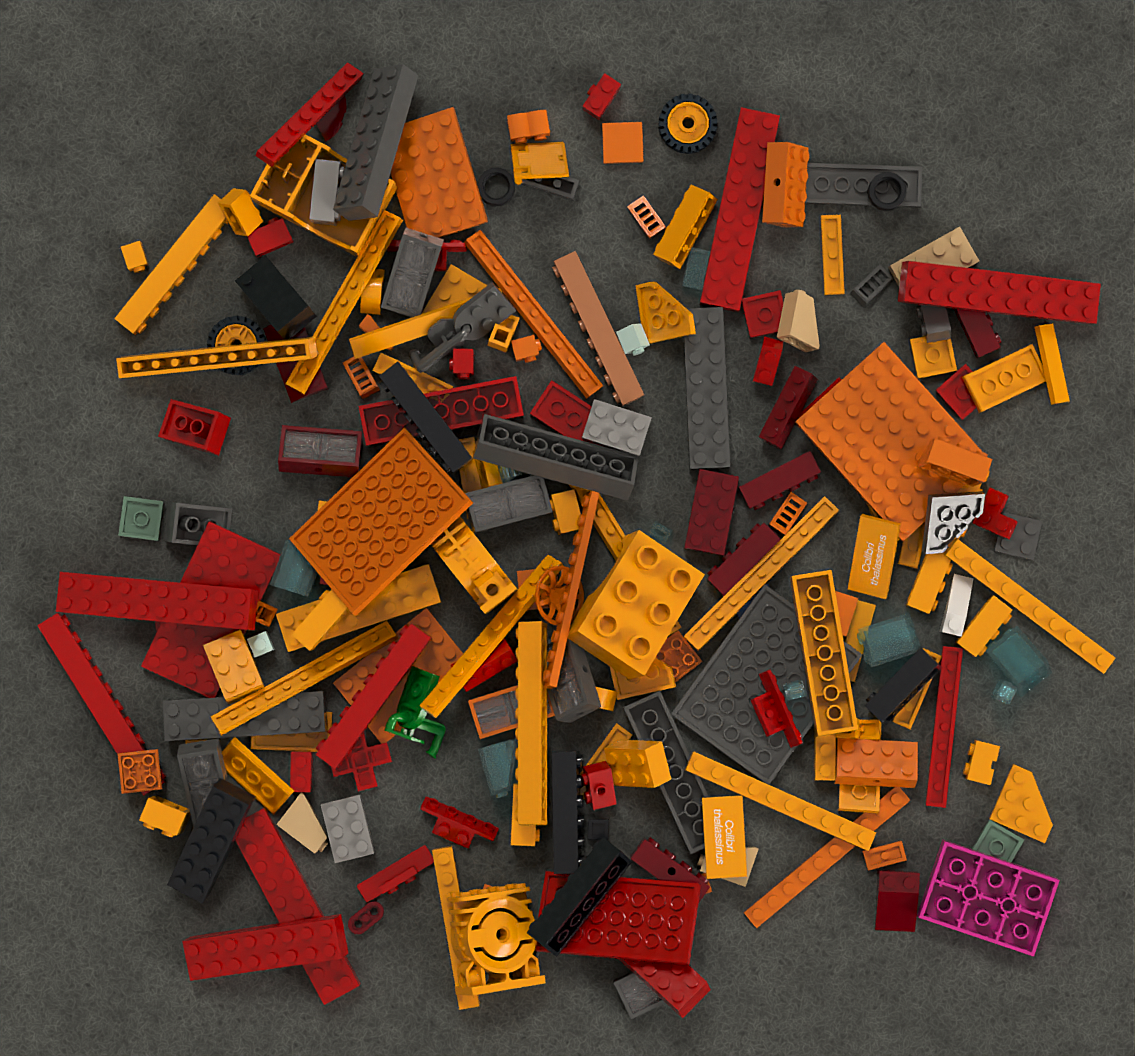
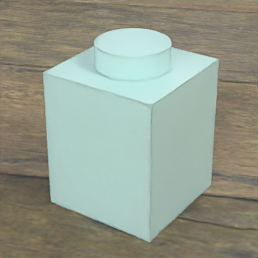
M641 323L631 324L616 332L625 354L633 353V356L643 353L644 348L650 346Z
M267 631L247 639L255 658L275 650Z

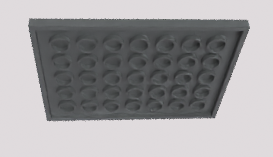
M764 584L671 715L769 785L797 746L790 747L783 730L766 737L751 703V699L766 693L759 674L770 669L775 675L779 690L785 697L787 708L793 715L794 724L801 733V740L814 721L795 606ZM844 642L848 671L850 673L862 657V654Z

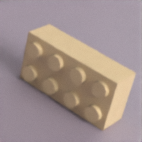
M958 227L890 265L888 269L899 286L902 262L915 261L970 268L977 264L979 259L962 229Z

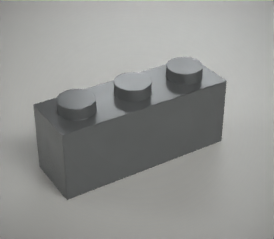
M571 177L522 179L521 185L574 201L580 181Z

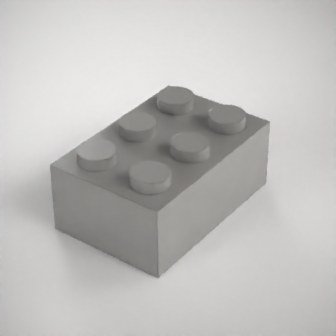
M316 159L309 218L313 224L337 226V221H341V215L333 210L345 170L339 161Z
M594 399L582 439L640 456L652 417Z
M361 794L321 804L335 863L375 853Z

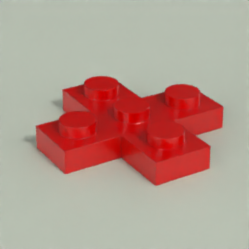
M363 732L340 766L336 769L331 766L333 777L353 772L358 791L377 787L378 784L373 767L392 762L388 743L368 747Z

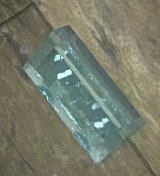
M691 248L682 287L702 291L710 251Z

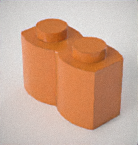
M546 110L507 116L510 141H515V144L526 143L527 139L535 138V141H542L547 139L546 136H550Z

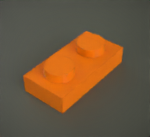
M901 840L870 848L869 851L863 850L868 871L907 860Z

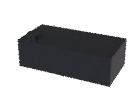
M266 255L235 280L284 340L291 339L317 317Z
M920 648L877 693L873 692L866 699L868 703L865 707L882 723L887 725L936 675L942 666L924 649Z

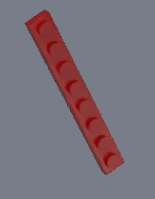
M347 62L257 150L256 157L273 167L362 79L364 73Z
M942 646L940 662L942 668L939 672L926 806L946 808L963 648Z

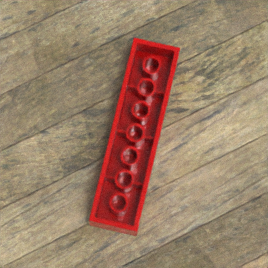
M516 376L424 394L451 430L481 425L484 414L505 420L524 416ZM446 394H450L441 402L440 398L443 399ZM438 396V401L430 397ZM393 400L359 406L366 446L390 442L404 427L413 437L419 436L416 432L418 426L415 422L412 425L403 415L406 413L403 407L399 409Z
M411 623L409 626L405 625L399 633L401 635L399 641L392 642L387 649L390 652L386 658L382 657L376 664L377 671L375 674L371 673L363 682L366 685L362 691L358 690L351 700L354 702L351 707L346 706L339 715L342 718L340 722H335L327 733L330 735L327 740L322 739L315 748L318 750L316 756L334 769L340 766L432 639L431 636Z
M341 914L190 936L182 941L190 981L342 959L349 954Z

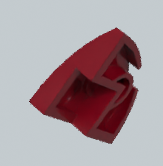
M345 96L316 123L326 142L334 137L343 125L342 120L347 110Z

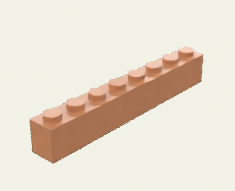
M576 251L555 260V266L552 269L556 277H561L564 283L561 285L565 296L569 295L572 300L569 305L573 313H578L581 319L578 323L582 332L587 331L589 338L586 340L590 349H595L598 354L595 359L599 367H604L607 373L603 376L608 386L612 385L615 390L612 395L616 403H621L624 406L643 397L644 393Z

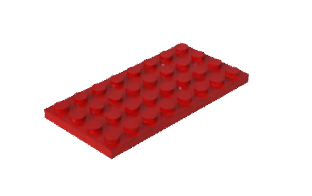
M209 521L180 583L259 590L258 600L261 601L282 554ZM161 622L141 667L206 697L215 698L220 686L203 645L238 630H241L243 635H245L247 630Z
M545 872L538 918L542 914L543 908L554 899L555 893L567 883L570 874ZM620 877L560 953L689 965L701 885L699 883ZM536 942L535 951L550 952L540 943Z

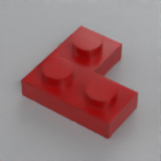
M989 487L985 496L983 513L978 518H974L973 524L1009 540L1018 523L1016 520L1001 514L1009 496Z

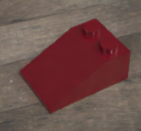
M877 870L875 930L915 932L919 898V872Z

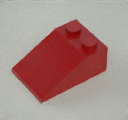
M171 399L158 437L219 456L231 418L214 410Z

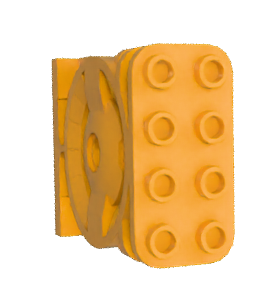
M460 516L431 543L438 555L486 615L518 590Z
M513 883L500 887L493 886L487 887V889H473L468 892L450 893L451 897L447 898V902H452L453 909L449 910V914L454 916L453 921L450 922L451 944L455 955L462 963L457 970L459 986L455 987L456 995H479L546 983L545 975H540L538 958L533 955L537 941L527 934L530 924L535 921L533 911L528 909V903H532V899H527L526 891H530V886L526 887L525 883ZM496 908H504L509 912H491L483 918L486 913ZM478 925L477 929L472 930V926ZM498 930L500 931L499 939L496 936ZM480 947L482 951L475 952L474 948ZM484 953L491 957H509L504 961H496L489 958ZM510 972L513 973V977L509 978ZM485 973H489L488 981H486Z

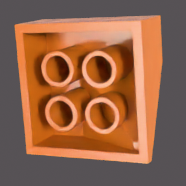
M938 437V439L931 440L916 466L974 487L985 482L992 459L988 458V454L976 451L974 453L968 451L969 447L957 444L955 446L949 444L950 440Z

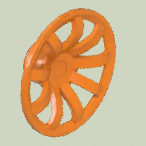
M553 566L547 569L540 576L535 590V602L540 615L545 621L557 626V623L552 617L555 614V609L557 611L561 610L562 603H560V597L562 592H565L566 585H562L565 575L570 569L565 566ZM554 571H561V577L558 582H556ZM547 575L551 579L550 586L542 584ZM581 580L578 588L579 594L576 599H579L576 609L574 608L571 623L584 602V590ZM541 606H550L548 615L545 614Z

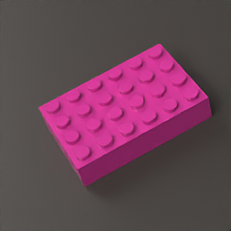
M942 839L917 916L921 919L1034 956L1060 880L1039 871Z

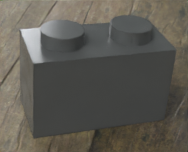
M928 305L916 307L917 318L922 321L920 325L921 335L926 337L927 343L951 339V327L945 307Z

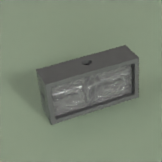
M405 228L381 308L409 317L421 315L444 239Z
M536 475L465 493L474 502L467 509L473 533L552 513L544 478Z
M567 638L557 687L553 689L547 688L556 720L571 723L600 708L601 703L584 649ZM551 639L547 640V655L549 650H552L553 642H551Z
M219 738L180 744L178 748L177 758L193 826L213 785L219 778L228 782Z
M690 958L689 966L698 973L692 958ZM633 972L613 980L631 1019L665 1003Z

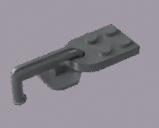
M491 282L458 308L453 319H440L429 328L427 332L428 338L436 346L433 351L420 359L419 350L412 349L409 351V356L416 370L419 373L425 372L445 355L452 354L453 349L462 347L465 340L482 338L494 328L495 323L500 324L516 311L514 306L495 284Z

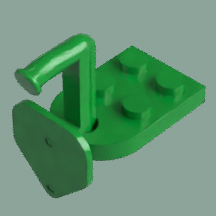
M412 666L398 703L397 713L389 717L385 731L424 744V740L413 736L416 728L434 733L435 736L429 751H426V754L436 759V754L439 751L446 729L442 723L426 719L427 712L419 705L436 687L440 676ZM397 721L403 727L401 731L394 729Z

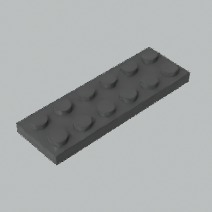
M808 163L807 198L805 204L873 206L868 198L870 182L876 175L882 172H892L899 175L906 184L907 193L899 207H921L922 167ZM883 180L876 186L875 193L881 202L891 203L898 197L899 189L893 181Z

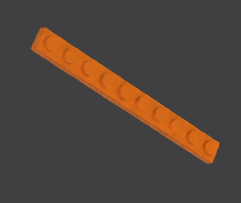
M479 230L467 238L464 243L586 399L601 389L603 384L484 233Z
M591 491L583 496L581 502L583 511L577 520L579 529L573 538V545L575 547L569 557L568 564H570V569L564 579V584H566L565 592L563 591L560 597V603H562L561 610L558 611L555 619L557 628L556 631H553L551 637L553 646L547 655V662L549 664L542 678L544 681L543 687L553 689L557 687L599 492Z
M894 787L880 799L879 813H862L853 822L874 831L906 805L910 799L900 787ZM837 837L832 838L743 913L758 928L853 849L855 845Z

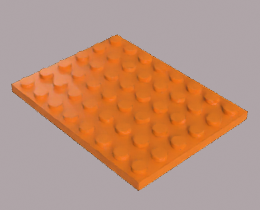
M885 342L879 345L795 421L797 426L881 519L901 523L898 538L902 542L925 522L928 495L957 493L966 485L916 467L931 440L942 437L950 440L949 444L955 446L962 444L969 447L968 451L974 453L976 451L983 452Z
M404 427L298 529L289 540L351 613L357 616L474 502Z

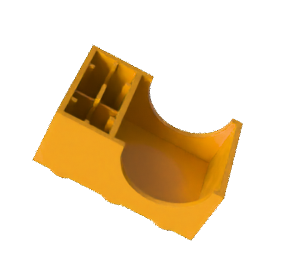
M305 134L273 167L268 164L265 166L250 197L254 203L358 257L383 211L386 210L397 189L396 183L391 179L388 180L378 217L348 221L341 216V221H337V226L313 224L309 218L316 159L339 161L344 169L347 159L336 153L331 147Z
M640 530L624 536L621 541L623 548L616 563L600 586L587 597L571 623L568 633L569 640L629 680L645 676L705 575Z

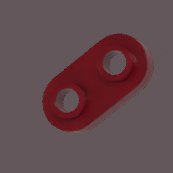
M371 901L349 919V930L354 934H362L383 917L384 908L382 904L377 901ZM371 908H377L378 913L372 915L370 912ZM356 920H360L362 922L361 927L358 928L355 926Z

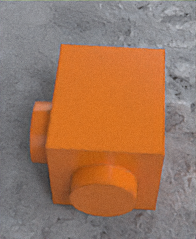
M534 335L511 341L516 362L524 360L525 363L535 361L536 356H539V351L542 350L540 340L535 339Z

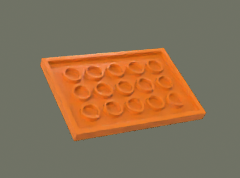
M451 107L406 122L391 169V177L397 186L396 193L406 227L441 238L487 223L488 219L455 109Z
M425 608L406 624L409 626L412 623L432 637L412 666L440 676L439 683L452 668L451 664L458 661L463 652L431 612ZM403 627L395 633L397 635V639L395 640L396 642H398L401 638V635H399V633L403 629ZM392 642L364 657L333 682L350 705L354 702L351 699L358 690L362 691L366 686L363 682L371 673L374 675L377 671L375 666L382 657L386 658L390 652L387 649ZM411 668L368 726L381 744L388 742L395 736V734L385 731V727L389 717L397 713L398 703ZM397 721L394 729L401 731L403 727Z

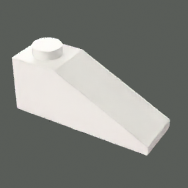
M954 574L940 632L962 637L973 578Z

